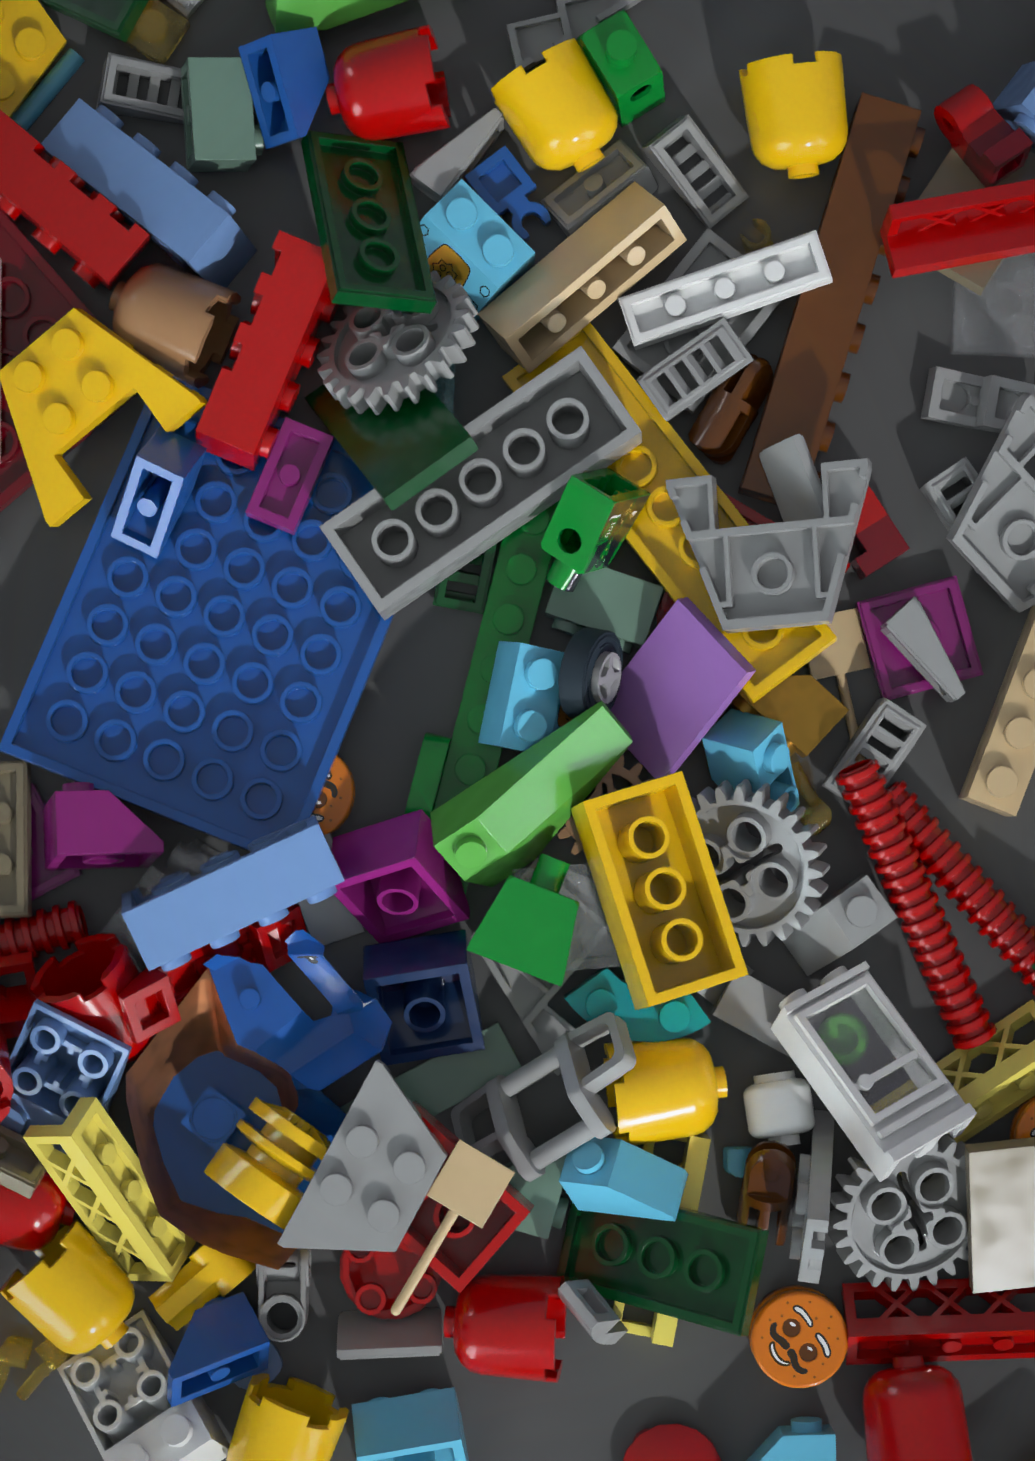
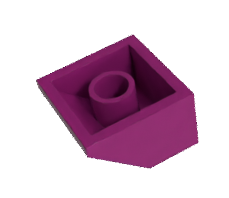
M71 782L63 784L62 791H55L43 808L45 870L149 868L164 853V841L109 790H94V783Z
M422 809L333 837L331 851L345 880L336 885L338 891L334 895L378 943L397 941L469 919L470 908L460 876L433 846L431 819Z

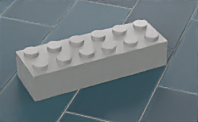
M582 346L465 425V430L471 435L479 449L401 506L391 511L376 490L373 489L319 526L384 620H387L559 501L571 475L607 468L642 443V431Z

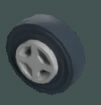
M586 627L577 631L568 643L561 661L558 679L561 707L568 717L574 719L601 700L609 710L615 704L623 671V652L620 640L615 633L609 630Z

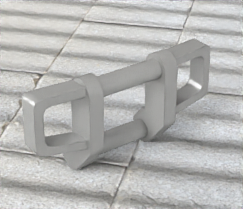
M606 1012L560 1036L554 1041L553 1048L508 1076L498 1075L488 1081L483 1087L452 1109L451 1119L455 1136L489 1157L504 1150L521 1177L531 1182L545 1174L546 1166L592 1138L603 1139L616 1130L613 1115L597 1092L626 1074L636 1065V1056L625 1020L611 1012ZM610 1033L614 1046V1055L610 1060L591 1072L584 1046ZM560 1068L567 1096L582 1120L536 1148L530 1138L527 1137L517 1094ZM489 1107L495 1132L475 1142L472 1121L475 1116Z

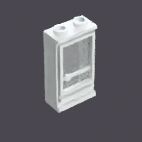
M864 961L850 970H847L845 966L834 969L820 981L819 987L808 993L804 988H800L788 995L780 1002L778 1007L781 1011L770 1029L876 1178L881 1182L888 1178L897 1164L907 1156L914 1154L916 1158H920L928 1153L938 1140L947 1133L953 1139L961 1135L977 1112L970 1103L965 1104L869 973L870 966Z

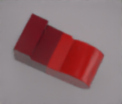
M969 84L934 108V117L939 129L951 143L950 146L985 188L997 185L1025 165L1033 142L1020 127L1015 131L994 109L988 96L979 87Z
M869 486L853 541L861 555L850 563L861 580L910 549Z

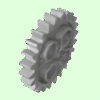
M433 270L431 272L437 301L431 314L357 306L356 308L345 306L343 311L347 317L344 321H332L330 323L336 334L322 338L321 342L327 350L317 354V358L322 364L317 369L318 373L324 380L323 384L333 398L339 400L345 409L353 406L358 414H362L370 406L374 414L379 415L387 403L391 405L395 412L399 411L405 398L409 397L414 404L419 403L420 391L425 388L435 393L438 391L435 381L439 377L452 379L454 374L449 367L452 363L459 364L467 361L461 349L475 346L476 342L470 333L479 329V325L474 318L478 311L461 283L456 284L450 275L441 279L437 271Z
M744 779L738 784L735 791L728 780L723 781L717 786L715 791L709 786L704 788L697 795V799L694 797L691 799L705 842L712 846L719 856V859L710 856L716 875L726 872L736 861L744 863L775 843H779L783 847L781 850L765 855L755 866L752 863L747 864L734 871L727 878L719 881L734 931L738 933L742 947H747L754 940L755 935L763 947L767 946L775 938V935L781 941L786 940L794 931L793 928L800 930L810 920L808 915L812 916L821 906L820 901L816 897H821L828 889V884L819 878L827 873L830 869V864L816 860V857L820 856L827 848V844L812 842L810 838L819 828L818 824L802 825L799 820L804 815L806 808L801 806L792 812L786 808L789 800L787 792L782 794L776 801L770 799V784L765 783L756 793L752 792L749 779ZM745 822L755 825L760 831L761 838L752 836L748 832ZM772 868L782 871L788 883L777 880L773 875ZM730 889L740 892L744 897L745 904L736 901Z
M947 1133L938 1140L928 1153L920 1158H916L914 1154H911L902 1159L889 1177L879 1182L864 1160L861 1161L850 1156L847 1160L854 1169L851 1175L836 1174L835 1178L842 1186L843 1191L832 1192L830 1195V1202L836 1209L830 1211L829 1223L833 1229L828 1232V1236L837 1249L835 1251L844 1264L849 1265L856 1277L860 1278L865 1275L872 1286L877 1287L884 1280L891 1291L895 1292L900 1286L902 1279L907 1282L912 1291H916L920 1277L926 1276L934 1286L937 1285L938 1270L943 1268L952 1276L955 1275L956 1270L953 1261L957 1257L968 1261V1251L966 1249L968 1246L965 1143L963 1141L956 1143L951 1135ZM899 1172L902 1174V1183L905 1190L912 1197L909 1205L898 1185L897 1174ZM934 1173L929 1180L922 1183L926 1176ZM886 1192L880 1200L873 1202L878 1195ZM911 1213L921 1230L924 1240L922 1246H919L917 1231L908 1221L911 1218ZM946 1217L942 1223L935 1226L939 1220ZM898 1237L895 1242L887 1245L891 1239Z

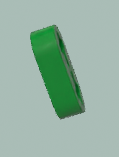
M429 732L425 733L404 814L422 809L431 819L430 812L434 810L451 738Z

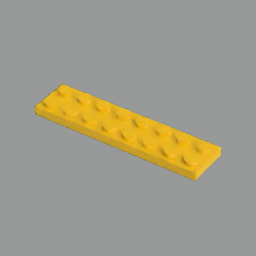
M589 323L530 374L518 364L502 376L503 381L513 393L582 346L642 431V443L608 466L611 470L651 493L625 539L674 602L677 599L688 597L756 669V672L742 688L750 701L755 703L836 642L837 637L827 624L738 633H726L723 631L700 574V567L690 542L686 539L680 524L681 520L674 502L670 499L666 489V480L705 476L709 475V473L670 423L665 421L650 398L594 326ZM717 485L719 529L749 526Z

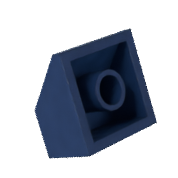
M466 929L363 946V982L366 995L373 999L376 998L392 1021L383 1051L380 1052L381 1061L386 1065L485 1050L475 972L471 953L466 950L469 944Z

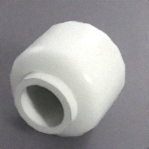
M795 1070L753 1076L754 1084L748 1086L743 1093L749 1133L755 1138H768L769 1141L774 1140L787 1146L801 1144L799 1133H805L813 1129L816 1121L809 1083L805 1079L796 1078Z

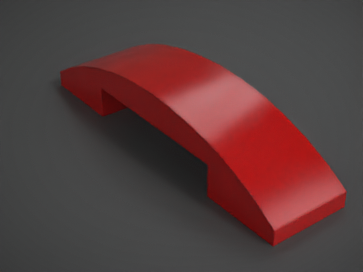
M294 904L288 907L289 914L273 924L261 927L257 921L240 929L241 936L223 947L212 949L210 944H207L190 952L192 959L178 968L163 972L160 966L151 971H148L147 968L142 971L118 995L131 1040L138 1044L181 1021L178 1006L207 970V967L203 964L217 954L240 957L247 962L261 964L269 973L293 961L288 955V945L285 940L296 930L303 929L307 932L300 906Z

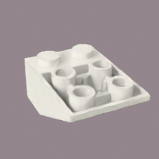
M141 1310L124 1322L129 1329L111 1348L106 1350L99 1344L93 1350L75 1355L57 1367L104 1461H222L227 1457L230 1445L202 1396L171 1408L167 1400L168 1370L175 1355L146 1311Z

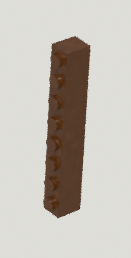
M863 92L856 104L848 130L847 143L841 153L817 231L833 283L798 294L773 375V381L740 483L739 494L777 505L759 458V453L764 449L799 433L805 439L813 463H815L818 450L827 453L836 423L828 421L833 401L842 404L849 385L851 374L843 371L848 352L858 353L866 325L859 323L858 318L863 303L872 305L881 276L872 273L878 254L886 256L880 229L889 205L903 203L911 178L902 174L907 157L916 159L922 145L926 129L917 126L922 110ZM817 471V474L820 479L821 472Z

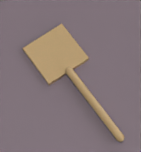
M857 608L834 613L832 624L827 625L836 635L837 641L807 663L810 675L816 680L836 676L841 702L849 710L845 715L850 740L857 731L858 726L845 673L871 668ZM859 753L855 758L856 762L865 760V757Z
M459 1139L427 1193L428 1197L447 1207L449 1211L392 1305L391 1313L395 1316L402 1312L458 1215L482 1229L515 1174L511 1169Z

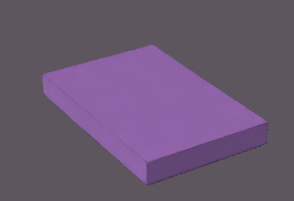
M688 597L677 599L622 671L620 689L615 704L610 711L632 736L633 742L627 749L655 779L676 773L756 672V669Z

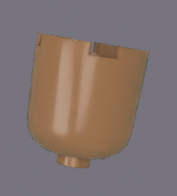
M162 263L150 264L136 271L126 283L121 281L115 287L109 302V309L114 311L112 319L113 332L133 345L136 351L154 364H159L172 373L173 377L199 389L209 382L208 376L203 373L211 361L221 365L231 346L239 324V318L231 315L232 304L237 306L241 302V296L231 289L173 266Z

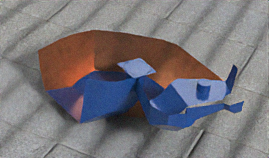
M303 929L296 930L285 940L288 945V955L333 1006L331 1016L313 1021L263 965L247 962L240 957L217 954L203 964L207 967V970L178 1006L181 1021L157 1033L126 1073V1101L139 1161L159 1215L196 1242L223 1254L279 1270L297 1249L284 1248L277 1244L284 1229L237 1199L203 1171L223 1143L234 1145L244 1151L248 1150L252 1142L240 1132L236 1124L240 1119H243L260 1131L262 1130L266 1121L248 1108L255 1097L260 1098L266 1103L288 1108L325 1134L331 1143L347 1114L321 1091L383 1051L392 1025L391 1019L376 998L373 999L365 993L351 989L323 956L325 946ZM318 1158L312 1167L317 1170L322 1160ZM303 1179L298 1188L305 1193L310 1182Z

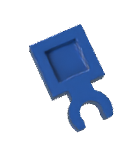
M505 145L464 176V181L500 217L507 212L512 217V229L525 242L530 240L528 232L521 224L525 217L536 216L545 227L551 224L548 210L542 204L530 202L527 199L530 194L536 191V184Z

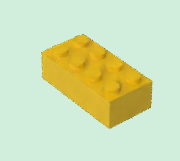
M682 771L589 799L571 808L635 1010L648 1008L749 975Z

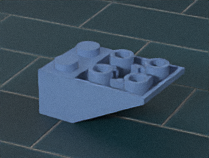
M36 999L9 1058L14 1091L10 1101V1112L0 1125L21 1135L25 1134L30 1125H62L80 1097H97L108 1113L132 1047ZM52 1144L55 1149L66 1154L60 1144Z

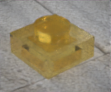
M149 0L127 42L124 43L151 61L165 64L191 25L189 20L159 0Z

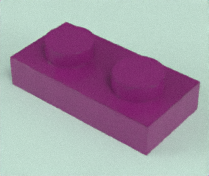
M285 417L245 511L246 516L295 535L333 446L334 436Z

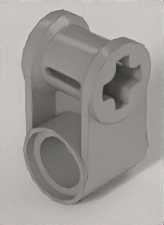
M297 1248L286 1261L294 1262L295 1264H283L279 1270L256 1264L258 1320L267 1337L272 1341L282 1343L293 1340L299 1336L308 1321L309 1287L311 1285L312 1270L311 1249ZM276 1303H289L295 1308L298 1316L296 1326L285 1330L273 1324L270 1311L271 1307Z

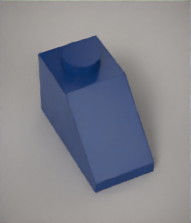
M317 27L270 34L238 47L266 149L305 137L330 79Z
M159 426L136 455L110 537L157 559L194 488L207 448L174 432H166L163 427Z
M244 1292L228 1298H214L202 1308L195 1310L168 1370L167 1400L171 1408L268 1369L270 1340Z

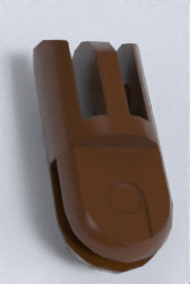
M751 354L754 361L713 389L688 434L689 440L715 464L724 465L731 461L750 426L756 419L758 409L771 387L773 381L771 365L769 361L761 357L758 358L755 354Z
M773 1140L762 1141L752 1147L745 1163L736 1222L747 1224L751 1206L757 1209L755 1227L768 1230L771 1212L778 1211L775 1232V1245L784 1246L796 1176L795 1156L786 1144Z

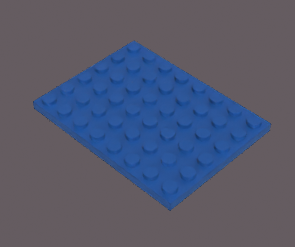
M177 379L190 390H195L201 394L208 402L212 392L211 389L204 386L198 389ZM145 404L1 739L0 752L75 782L94 783L95 790H109L116 798L250 852L248 844L253 840L313 815L394 618V615L387 620L381 617L319 527L374 488L336 439H334L333 446L295 535H292L246 516L245 511L268 460L267 458L261 456L255 470L252 471L206 452L194 488L161 554L156 559L110 537L136 455L159 426H161ZM205 407L175 430L174 433L196 443V428ZM278 417L274 428L280 430L285 419Z

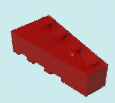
M0 110V209L14 221L22 214L37 227L31 235L52 254L55 255L60 248L76 261L71 270L91 288L95 289L101 283L110 290L149 245L150 234L136 223L130 227L124 222L126 218L117 210L118 208L101 193L98 194L95 191L91 193L84 187L85 182L76 172L57 157L53 156L51 158L44 152V146Z
M281 230L278 231L272 249L275 250L274 271L272 275L261 272L253 291L255 296L252 301L250 314L254 315L252 323L246 320L240 322L229 354V359L233 360L234 364L232 368L225 365L221 368L196 428V443L206 447V452L252 471L255 470L261 456L268 459L280 431L274 428L281 411L290 413L298 397L301 387L300 384L295 382L302 366L310 368L318 353L321 339L315 337L322 321L331 323L339 304L331 303L321 247Z

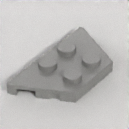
M379 1059L374 1062L277 1243L284 1248L396 1252L448 1153L434 1133H431L423 1122L421 1114L410 1098L408 1099L390 1074L387 1065Z
M814 1109L816 1121L811 1134L809 1155L800 1154L798 1186L793 1207L789 1259L799 1260L798 1281L819 1284L825 1251V1233L828 1232L835 1119L829 1111Z

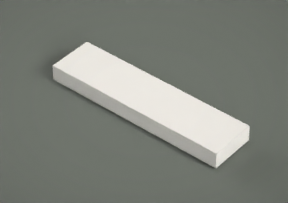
M814 230L620 297L618 300L635 350L714 324L723 317L728 319L833 283V279L817 231Z

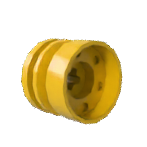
M255 1097L248 1108L266 1121L262 1130L260 1131L250 1123L240 1119L236 1124L237 1128L252 1142L248 1150L244 1151L234 1145L223 1143L203 1172L237 1199L285 1230L304 1194L298 1186L303 1179L309 1182L312 1180L316 1169L312 1166L318 1158L320 1160L323 1159L331 1143L325 1134L288 1108L266 1103L260 1098Z

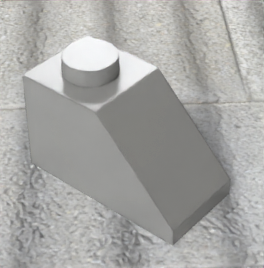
M860 874L823 900L817 911L812 916L808 915L810 920L800 930L793 928L794 931L782 942L806 976H809L855 949L898 917L868 875Z

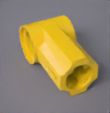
M202 1244L188 1257L190 1261L179 1270L173 1282H165L148 1298L163 1320L178 1331L191 1321L195 1310L202 1308L207 1302L219 1295L224 1297L256 1269V1264L223 1254Z

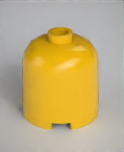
M572 38L543 51L542 55L546 62L529 73H526L522 65H520L491 88V92L495 98L494 103L500 112L503 113V117L536 165L546 170L559 171L574 165L577 172L581 173L605 157L601 148L612 139L617 129L618 115L584 49L580 47L575 38Z
M815 51L816 62L794 64L792 53L750 62L747 64V69L739 70L750 145L754 156L762 165L774 170H787L788 179H803L819 175V165L831 162L841 154L847 143L848 124L843 64L840 53Z
M680 1037L661 1042L631 1041L636 1056V1065L626 1074L606 1086L608 1107H616L617 1127L613 1132L614 1139H622L635 1146L694 1136L706 1131L713 1124L717 1115L718 1098H724L728 1095L724 1067H714L710 1052L703 1044L692 1038ZM604 1043L605 1054L608 1058H603V1064L614 1055L613 1043Z
M76 1219L71 1226H62L58 1230L55 1239L48 1246L34 1251L40 1260L25 1275L17 1268L0 1290V1294L54 1346L65 1353L74 1355L87 1353L99 1344L106 1350L116 1344L129 1329L123 1321L131 1312L135 1299L134 1286L128 1276L89 1231Z
M268 1373L253 1375L243 1400L226 1461H330L349 1413L348 1408L343 1407L337 1410L332 1406L335 1395L304 1380L289 1377L285 1386L268 1383L270 1379V1374Z

